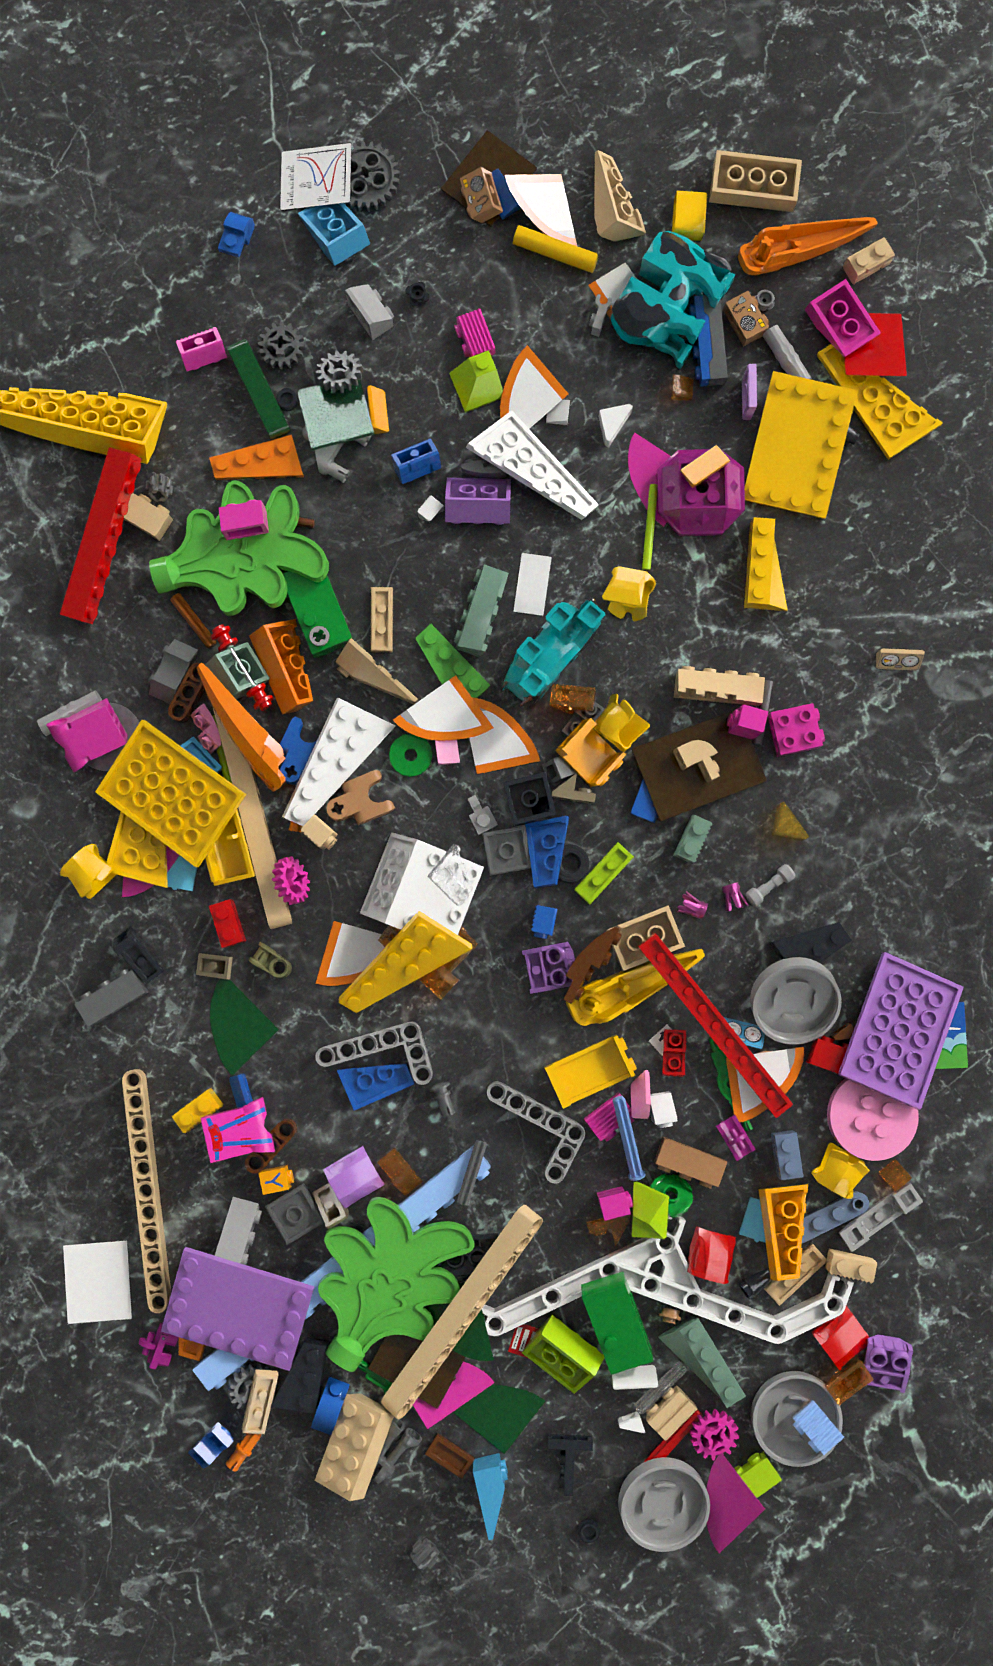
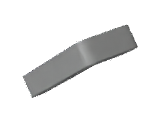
M413 1021L324 1046L315 1055L317 1063L320 1066L327 1067L404 1045L414 1081L417 1084L424 1085L429 1083L433 1076L421 1028ZM411 1025L416 1028L417 1034L415 1037L409 1038L406 1036L405 1028ZM386 1032H393L396 1039L394 1043L388 1044L385 1042L384 1034ZM365 1038H371L374 1041V1048L372 1050H367L363 1047V1040ZM344 1044L352 1046L353 1054L351 1056H345L342 1053V1046ZM413 1047H420L422 1049L423 1055L421 1058L415 1059L412 1057L411 1049ZM323 1050L331 1052L332 1059L330 1062H324L321 1059ZM418 1069H427L429 1077L426 1080L419 1079L417 1077Z
M494 1081L490 1083L487 1088L489 1100L560 1137L545 1166V1177L550 1183L561 1182L584 1140L585 1130L583 1126L502 1082ZM492 1087H501L503 1094L499 1098L493 1097L490 1093ZM514 1096L520 1097L523 1101L522 1105L518 1108L510 1105V1099ZM537 1106L541 1108L542 1114L540 1117L533 1118L530 1116L529 1112L532 1107ZM552 1117H559L561 1119V1125L558 1128H552L549 1125ZM578 1127L581 1130L578 1138H571L569 1136L571 1128ZM562 1147H568L571 1150V1154L567 1158H562L559 1156V1150ZM552 1167H558L561 1170L560 1175L556 1178L548 1174Z

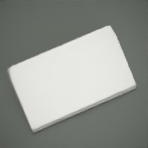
M638 1366L612 1374L613 1389L657 1388L658 1380L655 1366Z

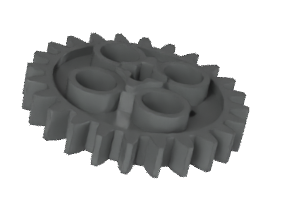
M362 141L361 147L353 143L351 168H356L357 170L351 173L350 208L353 209L355 205H358V209L361 211L363 206H366L367 211L370 212L371 206H374L378 210L379 203L386 206L385 199L392 201L391 193L397 194L395 186H400V180L398 179L400 171L397 170L399 169L398 162H394V155L389 156V149H385L382 152L381 144L374 148L372 141L369 147L365 146L364 141ZM371 161L377 162L374 166L368 165ZM378 180L384 181L382 185L374 184ZM358 187L364 188L361 192L354 191Z

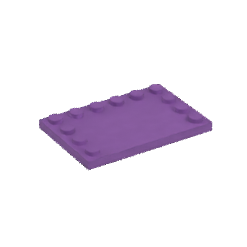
M882 953L838 1075L920 1110L964 987L891 954Z
M185 1247L161 1332L290 1371L315 1286Z

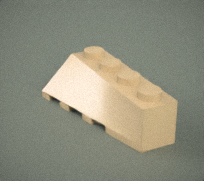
M682 666V669H678L676 672L674 698L760 706L763 703L765 677H759L758 673L738 675L737 671L727 670L725 673H716V669L711 668L696 671L695 667Z

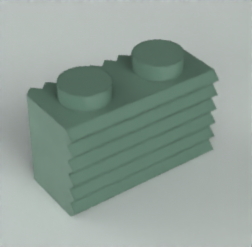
M692 815L673 856L688 863L696 862V858L700 854L699 850L704 845L703 842L707 838L712 822Z

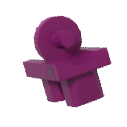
M736 1115L716 1125L736 1161L756 1150Z
M163 1323L159 1324L156 1335L154 1332H149L147 1338H140L139 1345L143 1346L142 1354L148 1355L147 1362L150 1364L149 1368L155 1370L157 1366H169L172 1355L170 1352L163 1351L164 1345L175 1346L179 1338L161 1332Z

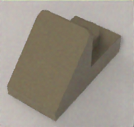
M577 774L552 791L551 794L554 799L594 804L596 794L591 793V789L579 788L578 791H574Z
M199 953L196 975L230 979L233 957Z
M329 1183L312 1192L328 1229L348 1218V1208L343 1207Z

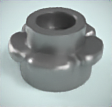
M761 290L755 296L759 304V310L765 311L766 309L770 310L773 308L775 297L771 291Z

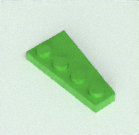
M432 624L415 638L441 685L456 675L472 698H479L490 687V684Z

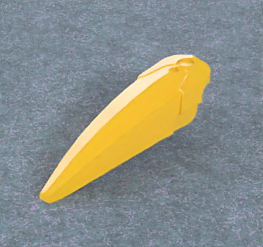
M702 949L674 954V956L687 971L697 964L705 954ZM649 961L582 986L585 990L580 1000H575L572 1004L566 1001V1005L573 1020L578 1024L584 1026L593 1023L601 1024L614 1019L623 1012H628L668 984Z

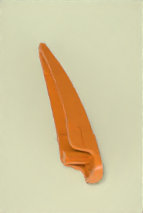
M863 217L764 228L758 235H755L751 242L740 247L738 253L739 263L743 271L749 275L778 271L780 268L806 261L836 249L873 229L878 223L875 218Z
M200 663L196 667L206 694L224 729L250 764L251 769L270 790L276 791L286 781L278 768L286 759L283 756L284 753L281 745L258 724L210 669L203 663Z

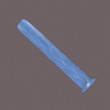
M623 1096L613 1098V1105L630 1172L628 1179L637 1181L643 1179L646 1174L641 1168L626 1100Z

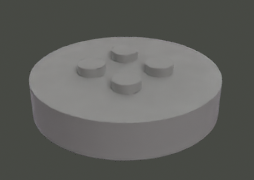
M801 957L783 959L768 966L757 977L750 995L751 1009L759 1028L771 1039L785 1044H803L824 1035L836 1022L842 1003L839 987L831 972L819 962Z
M783 1372L767 1380L757 1391L752 1402L750 1414L754 1435L762 1449L779 1463L794 1467L815 1464L828 1456L835 1448L834 1446L825 1455L821 1451L816 1453L808 1444L811 1439L806 1433L801 1435L792 1425L796 1422L793 1416L813 1399L840 1432L842 1431L843 1424L842 1411L833 1392L819 1378L805 1372Z
M662 1457L648 1460L629 1473L620 1489L618 1507L627 1533L637 1544L652 1551L668 1552L687 1546L700 1535L709 1518L710 1499L700 1475L693 1467L678 1459Z

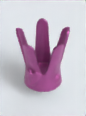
M728 878L729 885L722 887V891L725 894L727 912H730L732 909L731 897L737 908H743L741 898L749 906L740 892L738 882L731 884Z
M687 891V895L683 894L685 899L683 905L685 906L680 905L677 907L679 909L678 912L691 914L698 919H702L705 913L711 914L706 911L708 903L699 901Z

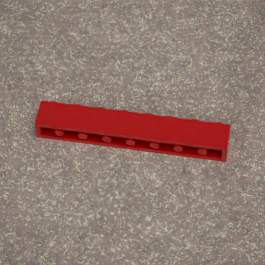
M111 447L108 449L60 615L92 625L97 617V608L104 594V585L110 573L112 558L116 553L118 537L122 533L124 516L128 512V503L135 489L136 476L141 468L142 458L132 453Z

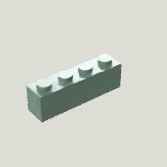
M485 564L481 570L477 569L473 580L477 582L475 589L470 590L467 602H470L468 610L463 611L460 619L463 626L461 631L457 630L454 642L457 643L455 649L477 657L486 652L487 645L484 643L487 642L491 635L493 627L490 624L497 615V602H500L509 573Z
M696 1314L691 1315L658 1336L723 1401L727 1408L746 1397Z

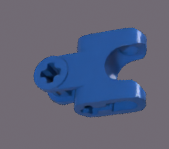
M296 716L292 718L280 743L284 753L283 756L286 758L280 771L285 777V782L290 785L298 783L317 742L316 740L313 743H307L300 738L303 722L301 718ZM293 768H295L294 770L297 773L296 776L291 775V777L289 778V775L286 771H291Z

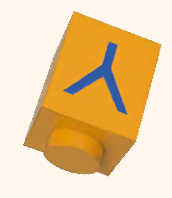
M287 1165L259 1172L263 1195L289 1190L292 1187L291 1183H294L293 1172L288 1170Z

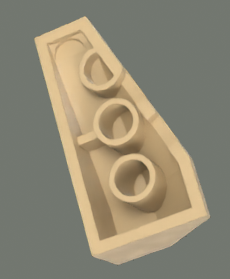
M597 150L595 152L594 218L598 234L611 241L644 235L646 231L641 214L638 209H633L629 201L632 196L621 184L623 178L613 157Z
M352 638L347 642L336 660L339 666L337 670L346 678L351 676L354 680L409 703L416 704L419 702L398 680L392 679L391 674L383 666L376 665L373 657Z

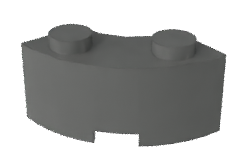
M176 639L169 646L166 645L161 654V657H163L157 672L153 673L148 681L150 685L149 695L171 704L186 672L194 664L198 650Z

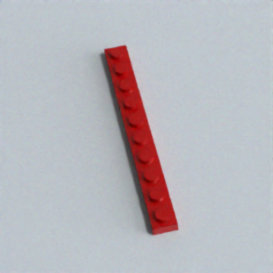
M654 932L638 945V948L773 1116L777 1118L789 1109L793 1103L659 936Z

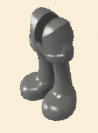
M395 1417L392 1420L377 1461L381 1467L373 1478L376 1484H380L386 1478L391 1477L395 1471L394 1464L402 1453L410 1447L418 1446L422 1441V1437L417 1431L407 1428L392 1452L385 1457L384 1455L393 1441L404 1429L403 1422Z

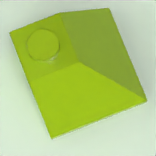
M489 350L468 358L449 373L465 413L500 400L502 397L503 389Z

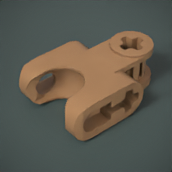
M374 770L343 783L341 787L344 795L330 800L327 804V813L330 818L340 822L354 816L357 825H361L391 813L395 809L392 801L386 800L377 803L368 797L369 789L381 781V772ZM335 805L344 807L341 810L342 814L338 815L336 812H332L335 810Z

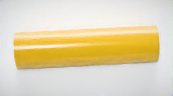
M520 225L516 229L513 239L514 245L593 273L598 261L597 253Z

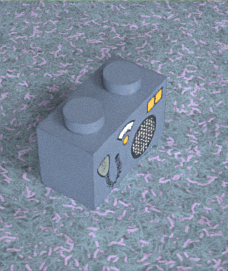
M789 1130L771 1133L777 1177L781 1180L803 1177L797 1132Z

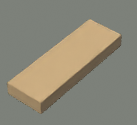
M371 587V652H393V587Z
M811 1243L802 1251L800 1278L781 1281L772 1280L765 1288V1291L780 1306L828 1260Z
M255 1369L241 1428L242 1433L265 1434L278 1379L277 1371Z

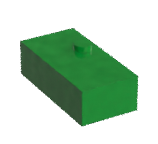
M290 571L283 573L287 582L288 596L314 659L345 647L352 638V635L328 576L321 582H314ZM316 626H323L329 632V641L324 646H316L310 640V631ZM320 630L318 633H314L313 638L316 637V642H320L321 639L325 640L326 635H323L324 631Z
M624 1271L581 1284L582 1299L610 1374H616L654 1362L652 1347Z

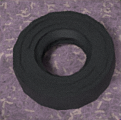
M564 845L558 879L567 883L578 882L585 877L589 870V857L585 850L578 845ZM567 855H573L578 859V868L573 872H568L562 867V860Z

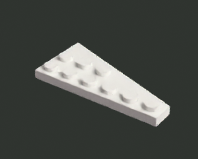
M510 411L466 446L470 451L581 520L598 506L597 502L513 411Z
M337 698L282 817L304 826L392 731L395 725Z

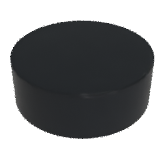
M284 388L278 392L276 401L280 409L292 411L297 407L298 397L294 390Z

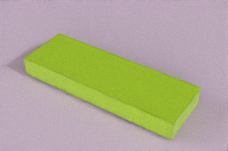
M617 843L574 891L590 905L634 856L620 843Z

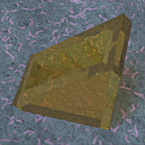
M783 801L778 804L772 836L800 841L809 838V835L786 803Z

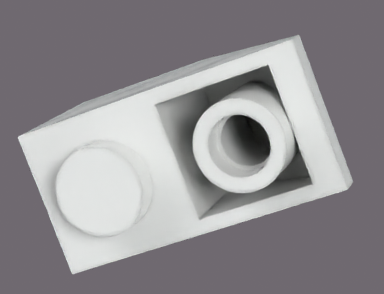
M671 1092L650 1094L651 1121L660 1128L673 1126L672 1122L677 1121V1115Z

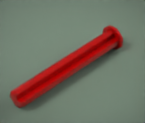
M697 1409L666 1441L663 1439L644 1462L655 1458L667 1457L693 1428L692 1422L698 1423L697 1415L703 1417L702 1413Z

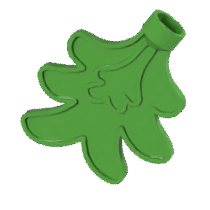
M234 480L229 482L224 490L221 507L232 503H246L249 500H255L245 484ZM280 485L272 491L265 506L269 533L226 540L221 532L219 514L215 519L208 510L195 509L187 517L186 536L182 545L169 556L150 560L149 568L153 583L159 594L185 586L200 587L215 597L221 611L226 616H233L245 607L246 592L248 591L259 597L271 608H277L282 605L286 598L288 587L286 579L280 570L299 574L314 582H321L328 574L329 562L318 544L303 535L293 533L299 520V504L292 489L286 485Z
M375 1197L367 1205V1216L375 1234V1246L361 1232L351 1227L338 1226L328 1229L325 1233L324 1242L343 1271V1274L331 1272L325 1275L318 1284L320 1297L333 1309L339 1324L337 1335L325 1351L328 1358L339 1367L355 1372L365 1357L367 1350L383 1337L405 1335L424 1341L434 1327L431 1312L424 1306L451 1303L460 1290L459 1283L451 1272L434 1266L447 1259L467 1254L473 1250L474 1239L471 1232L464 1225L443 1221L428 1224L412 1232L407 1215L396 1203L383 1197Z

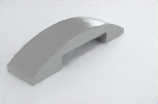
M908 1183L870 1206L865 1213L848 1223L839 1234L849 1250L853 1252L869 1241L870 1236L900 1215L907 1214L923 1201L913 1185Z

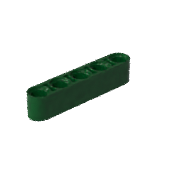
M245 338L228 346L227 349L270 439L273 440L290 432V428L247 339Z

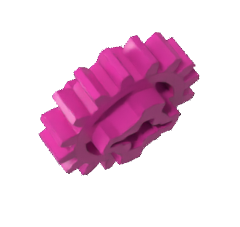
M292 856L279 859L274 864L276 869L272 870V873L275 875L272 881L276 882L274 889L279 890L278 897L283 896V902H289V905L304 902V899L308 898L306 892L310 891L307 886L310 883L307 879L308 873L303 871L304 865H299V860H294Z
M714 1409L712 1414L705 1410L704 1417L697 1415L699 1422H692L695 1430L689 1431L693 1437L690 1441L695 1446L696 1452L701 1453L705 1459L709 1455L712 1460H715L716 1455H719L721 1452L722 1454L726 1452L730 1455L731 1451L729 1448L737 1446L733 1440L739 1439V1435L735 1432L738 1430V1427L734 1423L733 1418L728 1416L725 1411H722L719 1415L717 1409ZM725 1425L727 1426L728 1430L727 1435L724 1433L726 1431ZM701 1434L704 1436L702 1439L704 1442L703 1444L701 1442Z

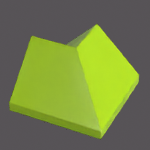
M637 1181L634 1182L632 1237L665 1239L667 1237L669 1196Z

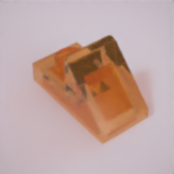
M552 684L549 705L569 714H574V709L593 711L596 688Z
M395 1147L377 1162L390 1177V1182L405 1196L423 1182Z
M631 1215L609 1220L600 1218L586 1222L589 1234L594 1233V1236L606 1234L608 1229H611L616 1246L631 1220Z

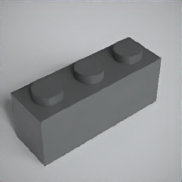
M125 969L116 975L118 977L111 983L107 980L97 986L99 990L91 994L89 991L79 997L80 1001L74 1005L87 1027L96 1025L149 993L142 979L134 970L129 971Z

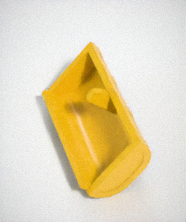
M238 809L205 857L210 879L214 886L256 876Z

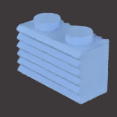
M813 1399L793 1416L796 1422L792 1425L801 1435L806 1433L811 1439L808 1444L816 1453L821 1451L825 1455L844 1438Z

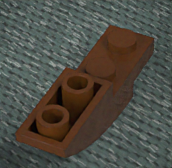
M616 926L601 934L578 955L566 974V977L573 981L563 1000L570 1004L575 1002V1000L579 1001L585 990L582 988L585 980L589 981L595 969L592 966L601 968L603 964L607 966L612 957V953H610L612 946H617L622 937V934L619 933L621 930L620 926Z

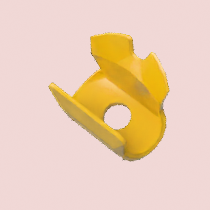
M619 566L615 567L612 570L613 577L602 595L603 600L610 601L607 610L620 619H623L625 614L629 612L632 614L633 621L642 620L647 617L649 594L656 585L654 578L646 571Z
M612 694L608 705L600 717L596 719L594 729L620 751L625 752L650 727V724L635 714V711L626 700H622L619 705L617 702L618 694Z
M96 844L83 847L60 871V876L69 877L80 897L86 896L88 899L94 897L117 874L110 873L112 868L106 864V860L99 856Z
M829 1143L820 1166L815 1168L811 1174L818 1183L843 1198L851 1199L853 1198V1189L870 1170L861 1159L834 1143Z

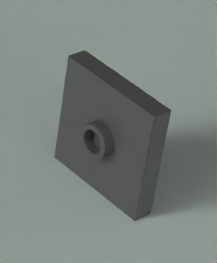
M525 825L482 833L490 876L531 869Z
M304 1183L265 1206L286 1245L325 1223L320 1210Z

